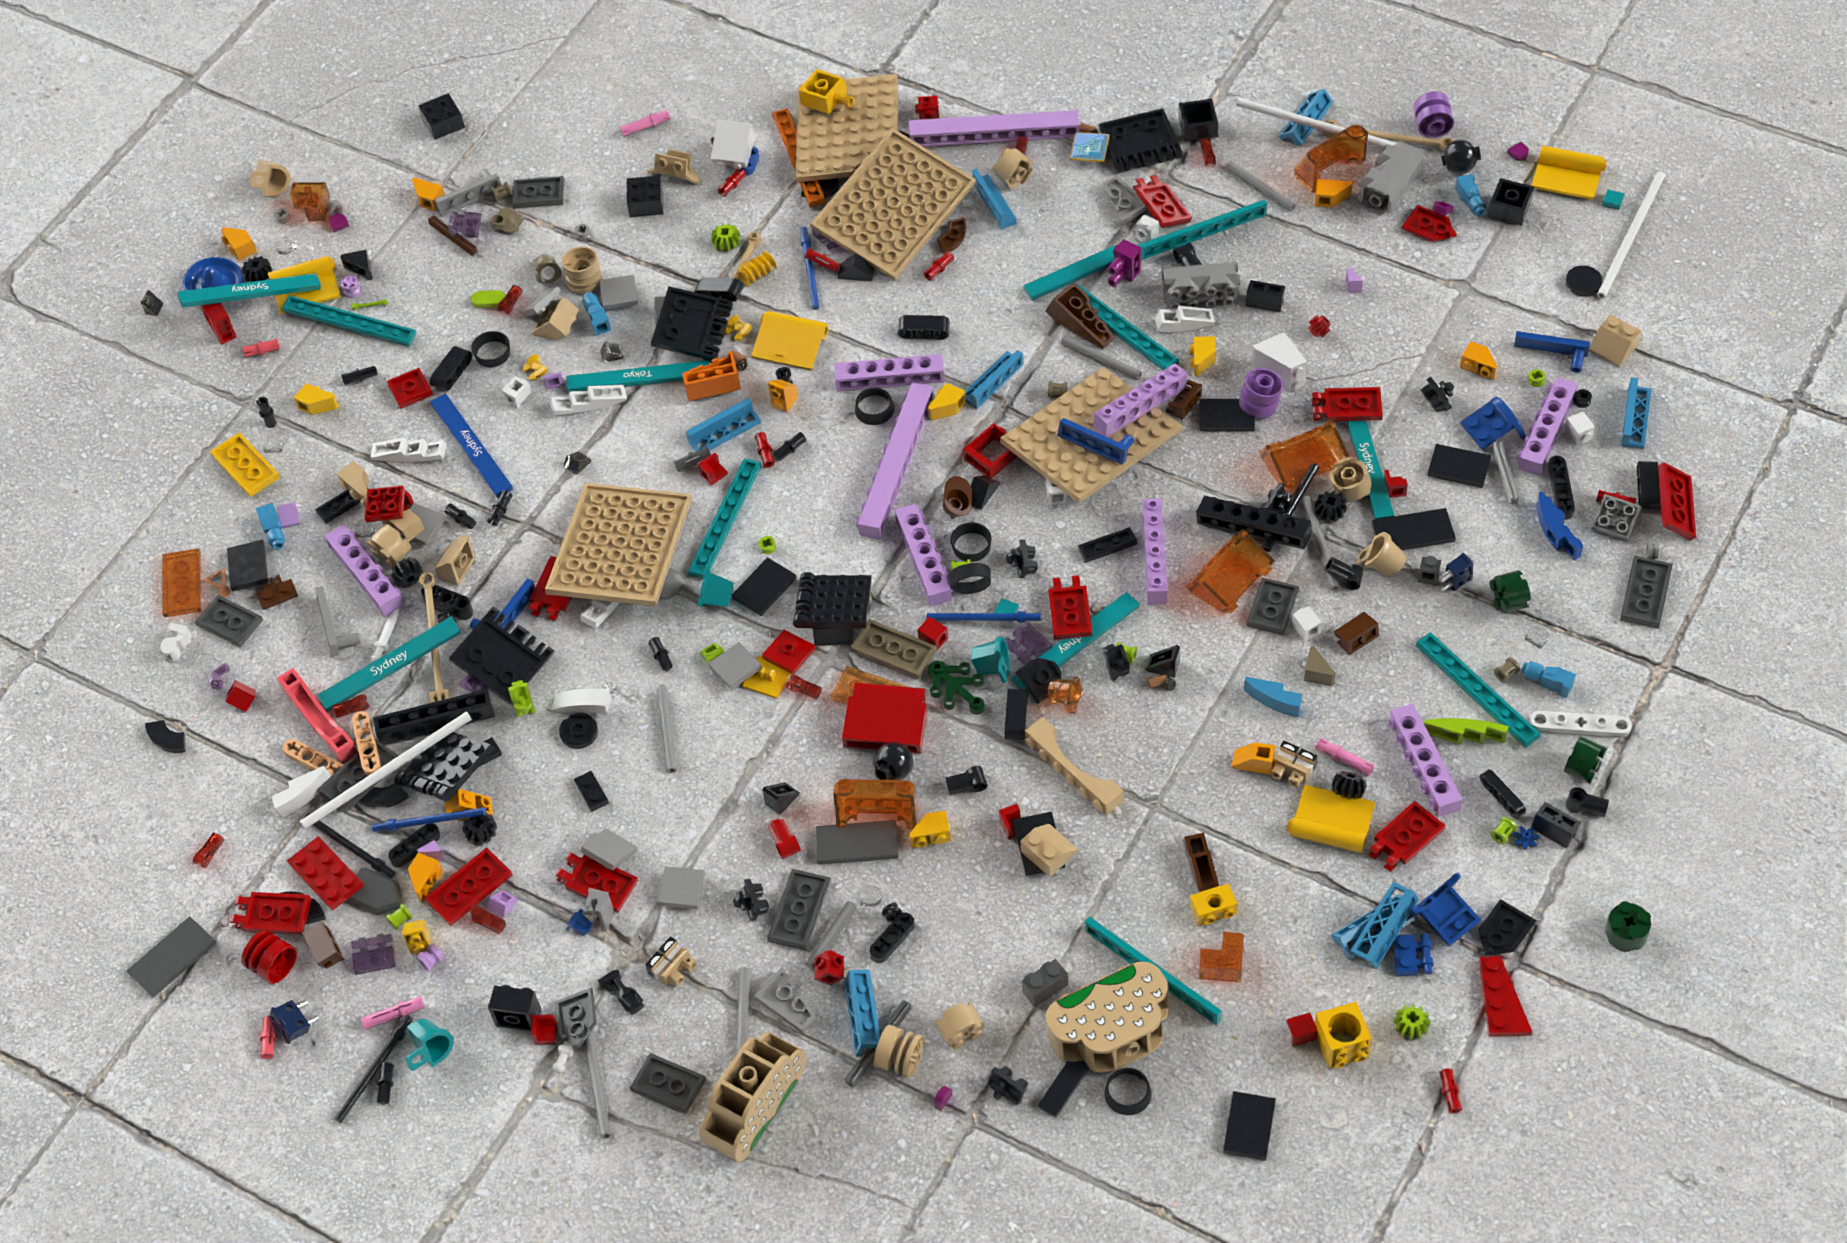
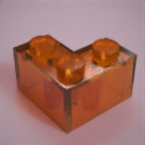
M293 182L290 197L294 208L304 209L308 221H325L327 214L326 205L330 201V193L326 182Z
M1223 932L1222 950L1201 949L1199 979L1241 982L1244 933Z

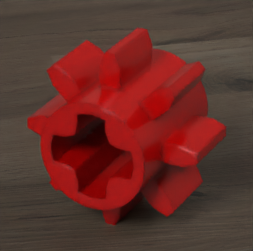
M1316 315L1309 321L1311 325L1308 329L1315 337L1320 335L1323 338L1331 331L1328 328L1331 326V323L1323 315L1320 317Z

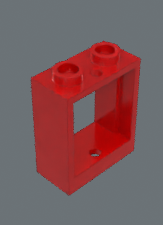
M221 303L200 305L206 321L221 345L237 338L229 316Z
M994 423L963 448L964 461L990 478L997 475L1018 456L1008 449L998 459L991 462L979 453L993 440L1000 443V438L1007 433L1004 428Z

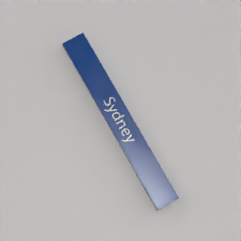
M445 393L431 400V406L495 496L499 498L503 490L512 491L513 487L447 394Z

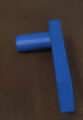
M1516 331L1514 347L1573 355L1570 370L1575 373L1582 371L1583 359L1588 356L1590 341Z
M1065 418L1059 423L1057 436L1121 465L1126 462L1128 448L1134 443V438L1131 435H1125L1120 442H1117Z
M527 578L501 613L506 615L505 620L499 625L502 629H504L509 621H515L529 603L535 589L533 580ZM474 618L470 623V628L474 629L481 620Z

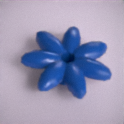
M1520 826V833H1513V836L1518 838L1514 844L1519 845L1523 843L1524 850L1528 848L1529 844L1536 847L1537 844L1534 840L1539 839L1540 836L1532 834L1534 830L1532 827L1526 831L1523 826Z

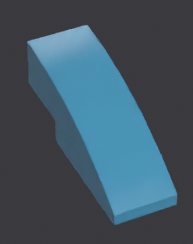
M1245 677L1244 691L1252 698L1275 711L1299 717L1302 704L1301 693L1285 691L1283 683Z

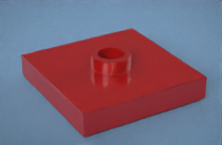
M419 367L386 381L400 409L433 395Z
M784 629L763 652L762 659L794 675L816 650L814 644Z

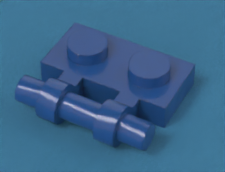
M1421 934L1420 942H1415L1414 935L1396 936L1393 941L1396 976H1417V968H1424V974L1426 975L1432 974L1434 962L1430 953L1432 943L1429 940L1428 934ZM1422 951V958L1416 959V952Z

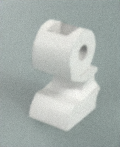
M170 623L169 627L174 637L164 639L160 648L165 659L169 662H174L180 658L181 650H185L187 644L191 643L192 635L187 626Z

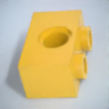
M1229 883L1190 895V907L1198 926L1203 924L1209 925L1216 920L1228 919L1237 914L1238 903ZM1211 905H1217L1219 907L1213 908L1211 907Z

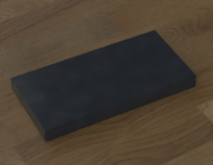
M1446 508L1374 519L1371 523L1375 536L1382 532L1388 533L1391 536V540L1401 550L1451 543L1456 540Z

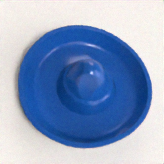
M221 257L205 258L195 262L187 270L183 278V290L239 284L243 282V273L241 268L229 259Z

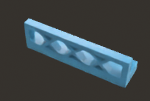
M1325 89L1311 92L1295 114L1320 121L1334 101ZM1289 121L1280 133L1279 138L1283 140L1291 137L1295 144L1300 146L1303 145L1314 128Z
M977 168L972 170V177L976 179L974 187L1000 229L1016 225V217L989 174L981 176Z
M1019 350L1014 354L1008 351L1005 352L965 390L966 402L978 409L1024 365L1023 353Z
M1631 377L1621 446L1644 449L1651 388L1637 387L1638 378ZM1641 393L1647 395L1646 398L1640 400L1636 396V394ZM1638 406L1644 410L1641 414L1635 411V408ZM1637 420L1643 425L1638 429L1633 425ZM1637 435L1641 442L1630 441V439Z
M747 398L687 430L688 443L696 452L700 450L697 446L698 443L707 442L706 446L710 451L760 424L761 419L753 411L752 402ZM750 415L754 419L751 422H743ZM732 425L738 426V429L734 431L728 430ZM723 434L721 438L713 439V435Z
M1393 881L1351 949V952L1366 960L1369 966L1377 969L1412 912L1411 909L1417 904L1419 899L1416 893ZM1396 889L1404 893L1401 899L1392 900L1391 896ZM1392 907L1393 913L1391 916L1382 919L1381 912L1383 909ZM1381 924L1382 931L1380 934L1371 936L1370 930L1372 927ZM1370 942L1371 949L1368 954L1359 951L1362 944Z
M1396 895L1392 900H1399L1402 898V895ZM1392 907L1383 909L1381 912L1382 919L1391 916L1393 913ZM1376 908L1331 934L1333 941L1341 944L1347 959H1352L1356 956L1350 951L1347 942L1352 939L1358 940L1357 936L1361 935ZM1413 912L1410 913L1403 927L1418 919ZM1381 924L1377 925V927H1372V929H1375L1374 936L1382 931ZM1370 942L1362 944L1359 951L1363 952L1370 948Z
M849 970L844 980L855 1057L862 1056L866 1048H877L881 1037L870 970Z

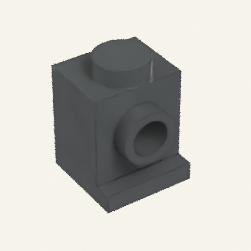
M1434 556L1422 557L1418 582L1437 586L1442 560H1438ZM1424 572L1433 573L1435 575L1434 577L1424 576L1423 574Z

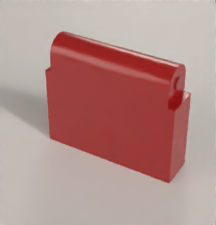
M855 682L853 696L848 697L842 733L843 746L878 750L886 743L899 742L907 746L911 753L921 754L928 712L925 703L926 689Z

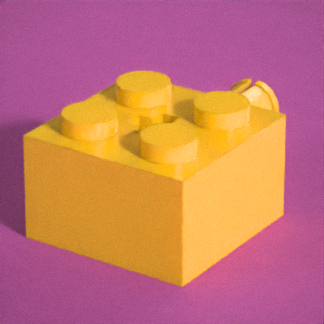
M816 69L798 89L801 105L830 114L838 104L851 107L854 103V98L846 95L847 89L843 77Z

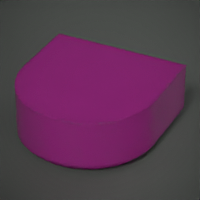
M1521 141L1508 148L1507 153L1513 159L1521 161L1528 157L1529 149Z
M1436 201L1432 210L1446 216L1453 211L1454 206L1446 202Z
M337 213L329 219L333 232L349 227L344 214Z
M942 1086L934 1099V1106L937 1110L942 1111L953 1095L952 1089L947 1086Z

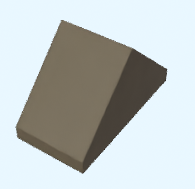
M1314 646L1310 647L1304 681L1329 686L1334 685L1336 673Z

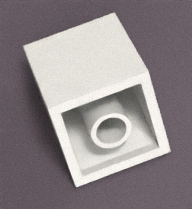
M717 120L711 160L715 166L725 167L726 165L734 169L747 168L756 136L751 123Z
M1285 332L1252 346V370L1264 368L1277 373L1283 381V389L1289 392L1305 385L1307 361Z

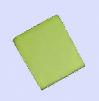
M713 643L699 653L708 664L724 653V650L717 643Z

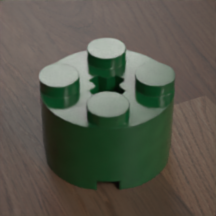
M1520 570L1497 575L1489 581L1490 588L1495 596L1493 603L1496 610L1500 609L1503 613H1509L1530 606V604H1527V601L1531 600L1529 585L1526 579L1522 580L1520 575H1523Z
M1580 736L1572 749L1571 756L1567 760L1564 772L1591 784L1595 777L1593 772L1598 773L1602 765L1600 758L1603 759L1608 748Z
M1623 901L1615 906L1609 914L1605 927V934L1610 945L1623 952L1641 949L1645 945L1650 932L1651 915L1641 906L1627 901Z

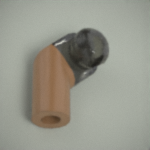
M1081 123L1079 126V131L1099 134L1094 126Z
M732 350L734 361H736V368L739 371H744L748 366L747 357Z
M1167 675L1147 679L1149 688L1160 686L1168 691L1176 688V681Z

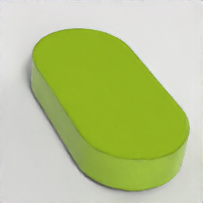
M500 290L477 291L472 294L471 302L476 308L501 307L506 303V296Z

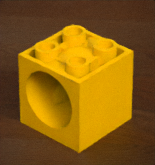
M1357 1001L1316 1013L1317 1042L1328 1069L1334 1067L1337 1069L1342 1068L1348 1063H1359L1369 1057L1372 1037ZM1336 1032H1346L1351 1034L1355 1040L1340 1042L1331 1035Z

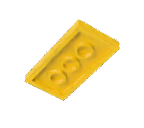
M240 432L209 451L217 463L250 498L280 478L279 473Z

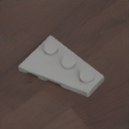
M1117 175L1103 183V188L1121 225L1148 210L1136 192Z
M783 967L755 995V999L802 1034L817 1019L815 1013L804 997L798 992L795 984L789 979Z

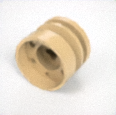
M576 247L563 255L561 262L568 288L571 291L587 293L594 291L600 286V280H603L597 253L592 248Z
M888 1025L879 1039L874 1057V1066L890 1071L895 1065V1074L901 1075L903 1073L904 1077L911 1078L922 1058L924 1036L918 1034L915 1036L914 1033L908 1032L904 1038L903 1029Z

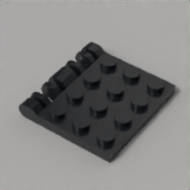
M1163 108L1098 124L1101 134H1109L1107 150L1113 161L1116 173L1124 172V167L1126 171H1129L1131 169L1129 160L1133 159L1136 168H1140L1139 157H1141L1144 167L1156 164V158L1159 163H1162L1163 155L1161 152L1166 151L1169 161L1173 160V155L1175 159L1183 158L1182 149Z
M668 286L651 340V346L702 358L712 363L713 359L718 358L720 349L717 346L722 344L727 328L726 325H728L726 318L731 314L733 303L729 300Z
M811 572L802 573L800 575V587L797 594L793 626L796 628H866L872 575H814Z
M493 606L449 657V661L511 705L512 700L508 687H512L513 682L520 680L523 683L529 684L544 664L553 656L555 650L548 646L539 655L546 646L543 642L538 645L535 651L530 649L535 643L536 637L532 635L523 644L530 632L520 625H517L509 634L515 625L513 620L509 621L504 629H502L499 625L505 620L506 615L501 613L495 620L500 611Z
M452 732L420 753L404 771H399L394 778V782L400 786L410 787L412 790L428 794L440 800L449 801L491 754L494 748L489 743Z

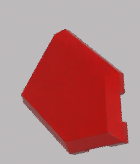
M1420 205L1414 208L1401 227L1402 230L1432 242L1457 237L1449 217Z

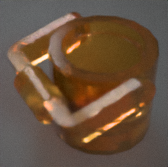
M1073 677V679H1053L1048 687L1050 702L1053 704H1064L1067 713L1075 714L1083 692L1080 679L1078 677Z

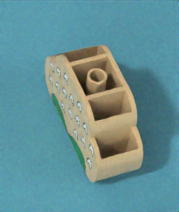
M1137 962L1127 967H1121L1115 973L1103 976L1098 981L1090 985H1084L1079 990L1071 994H1065L1053 1002L1046 1012V1024L1049 1044L1056 1056L1064 1062L1082 1060L1092 1071L1104 1074L1114 1072L1156 1051L1163 1040L1162 1022L1169 1013L1166 978L1154 964Z
M770 1032L763 1033L759 1039L755 1037L749 1038L716 1083L708 1102L709 1111L702 1122L699 1133L701 1142L737 1162L745 1160L800 1080L807 1063L806 1052Z

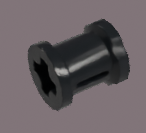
M788 367L776 370L775 374L778 380L793 384V380L790 378L792 374Z

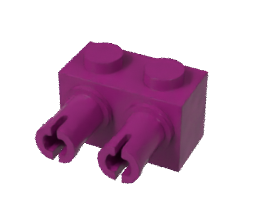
M1123 239L1119 245L1117 244L1114 247V261L1108 267V272L1111 274L1108 284L1112 287H1116L1123 278L1133 282L1141 272V247Z

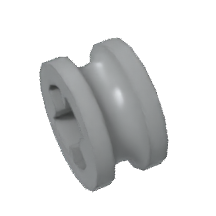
M337 200L330 201L326 205V210L330 216L343 213V207Z
M279 208L274 212V217L279 224H285L291 219L287 208Z
M579 224L574 229L576 238L580 241L588 240L591 236L590 228L587 224Z
M1648 542L1646 557L1648 559L1650 557L1658 559L1659 543L1655 542V544Z

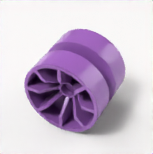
M1438 91L1427 92L1419 96L1414 102L1413 109L1418 131L1422 136L1436 138L1444 136L1451 131L1454 126V118L1450 101L1446 94Z
M1258 368L1251 370L1246 375L1240 394L1239 405L1241 409L1256 418H1266L1274 414L1283 389L1281 377L1269 369Z

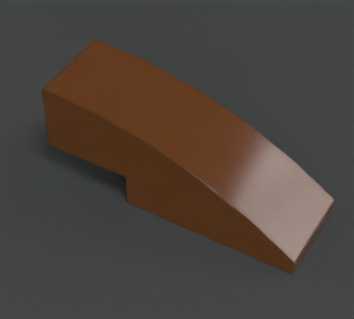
M1204 832L1185 836L1183 844L1198 891L1202 892L1218 887L1219 882Z

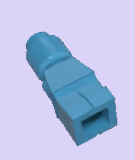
M1473 174L1457 177L1455 190L1460 200L1467 204L1471 212L1476 216L1484 215L1486 213V204L1480 197L1478 186L1474 183Z
M591 292L585 293L582 303L585 310L589 312L595 336L611 331L609 319L604 308L600 305L597 296Z
M273 503L256 508L269 545L276 550L283 548L285 537Z
M1533 661L1529 663L1524 662L1521 673L1526 678L1536 682L1540 680L1541 685L1550 691L1561 693L1560 696L1564 698L1568 697L1576 674L1560 667L1546 666L1544 669L1543 665Z

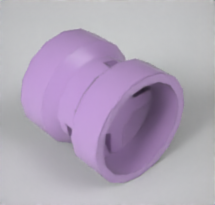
M431 943L425 952H420L416 955L417 960L428 972L434 968L437 962L440 963L445 959L443 953L434 943Z

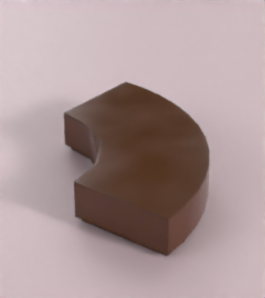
M964 217L949 221L947 233L938 238V244L943 254L946 251L952 252L963 242L966 236V221Z

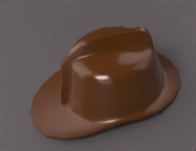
M959 476L949 478L944 487L942 505L944 511L950 515L951 519L968 515L972 508V488L969 482Z

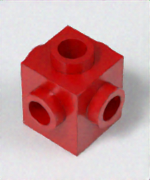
M938 95L918 97V104H915V113L919 114V120L940 119Z
M827 950L815 957V980L831 986L844 979V956L837 954L835 951Z

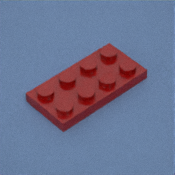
M1662 462L1658 465L1662 526L1691 541L1696 538L1692 476Z
M319 836L286 860L290 867L331 911L364 887L362 881Z
M486 847L424 897V899L451 927L510 879L513 873Z

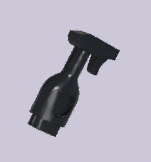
M613 970L597 980L599 986L602 989H608L610 993L612 992L611 985L614 984L619 991L618 1000L626 1012H630L633 1015L644 1008L643 999L638 992L631 987H626L620 980L619 970Z

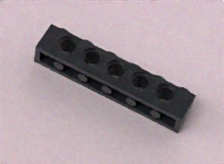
M1204 495L1196 511L1197 524L1303 550L1312 534L1311 521L1305 518L1289 516Z
M488 689L373 717L379 742L386 745L436 732L465 712L472 719L466 724L493 718L495 714Z

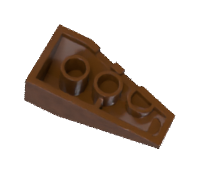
M1073 282L1052 299L1045 312L1058 324L1104 349L1115 338L1105 322L1101 321L1098 317L1097 309L1091 306L1088 295Z

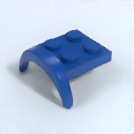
M1497 396L1460 422L1461 426L1482 451L1514 428L1522 440L1526 438L1517 417L1507 404Z
M1459 873L1452 875L1433 893L1411 909L1415 916L1421 915L1448 947L1452 946L1481 922L1478 915L1452 888L1461 878Z

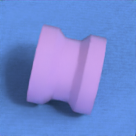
M347 276L341 280V287L346 297L354 298L360 294L361 289L356 277Z

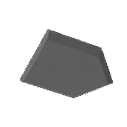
M365 867L361 868L356 875L362 881L364 887L345 901L374 915L385 913L384 911L394 908L399 909L401 904L404 905L397 881Z
M592 988L555 1001L558 1037L579 1048L597 1024Z

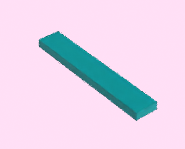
M1116 245L1023 285L1025 292L1033 301L1108 268L1114 261L1113 249Z

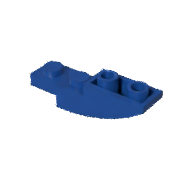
M1542 491L1539 492L1536 504L1537 515L1545 536L1556 551L1564 548L1574 560L1580 558L1583 544L1580 539L1571 533L1568 526L1564 525L1565 515L1563 511L1553 504L1550 497L1546 496Z

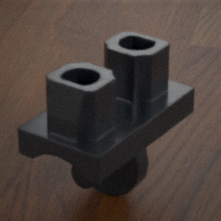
M1432 377L1426 379L1428 384L1421 389V392L1426 399L1433 395L1437 396L1430 401L1433 409L1436 412L1444 407L1447 411L1452 407L1446 395L1448 397L1453 396L1452 390L1454 385L1451 382L1445 383L1441 381L1439 388Z
M1278 483L1274 490L1269 491L1267 503H1262L1259 508L1282 513L1284 508L1288 509L1291 507L1292 500L1290 498L1292 496L1284 489L1283 483Z
M1020 539V546L1010 550V553L1006 555V561L1012 564L1013 567H1017L1019 578H1025L1027 573H1036L1038 563L1037 561L1029 560V558L1033 559L1035 556V546L1026 545V540Z
M1110 644L1103 648L1109 676L1113 682L1119 676H1125L1130 673V664L1126 659L1125 650L1121 644L1118 646Z
M745 879V886L736 893L737 897L734 898L733 904L735 907L741 908L742 911L747 910L750 921H755L758 915L768 912L769 904L766 899H757V897H762L763 895L762 884H752L751 879Z
M1006 1066L1001 1069L994 1067L991 1070V1077L988 1081L990 1088L995 1091L993 1098L999 1100L1001 1097H1004L1018 1106L1022 1102L1028 1082L1023 1078H1019L1017 1081L1013 1080V1073Z

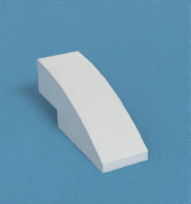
M1178 306L1176 311L1159 309L1155 317L1158 332L1191 331L1211 326L1215 323L1212 309Z
M578 689L556 694L551 711L562 714L585 713L590 715V712L607 714L611 695L608 689Z
M322 766L288 781L289 789L272 796L276 811L282 817H285L306 805L318 794L317 789L332 776L331 773Z

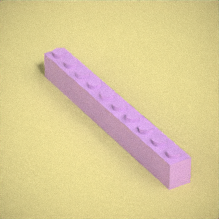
M1078 110L909 120L910 139L921 146L1075 137V133L1079 132Z
M912 382L910 389L906 390L905 402L901 403L900 415L895 419L894 431L891 430L889 444H886L884 447V457L879 460V470L873 476L872 487L868 489V499L866 502H863L862 514L858 516L856 521V527H858L859 535L876 539H881L927 418L928 404L934 399L933 386Z

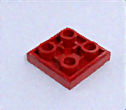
M404 486L367 489L364 518L366 523L403 519Z

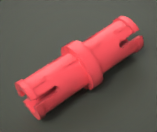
M278 339L266 342L259 341L258 344L243 346L244 356L246 358L280 350Z
M265 1016L262 1019L263 1028L260 1034V1041L262 1042L260 1057L262 1059H272L274 1057V1042L277 1040V1035L275 1034V1026L270 1021L269 1016Z

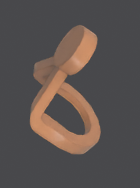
M221 569L204 579L205 583L218 588L220 596L226 598L230 595V588L225 586V569ZM222 574L221 586L210 581V579Z

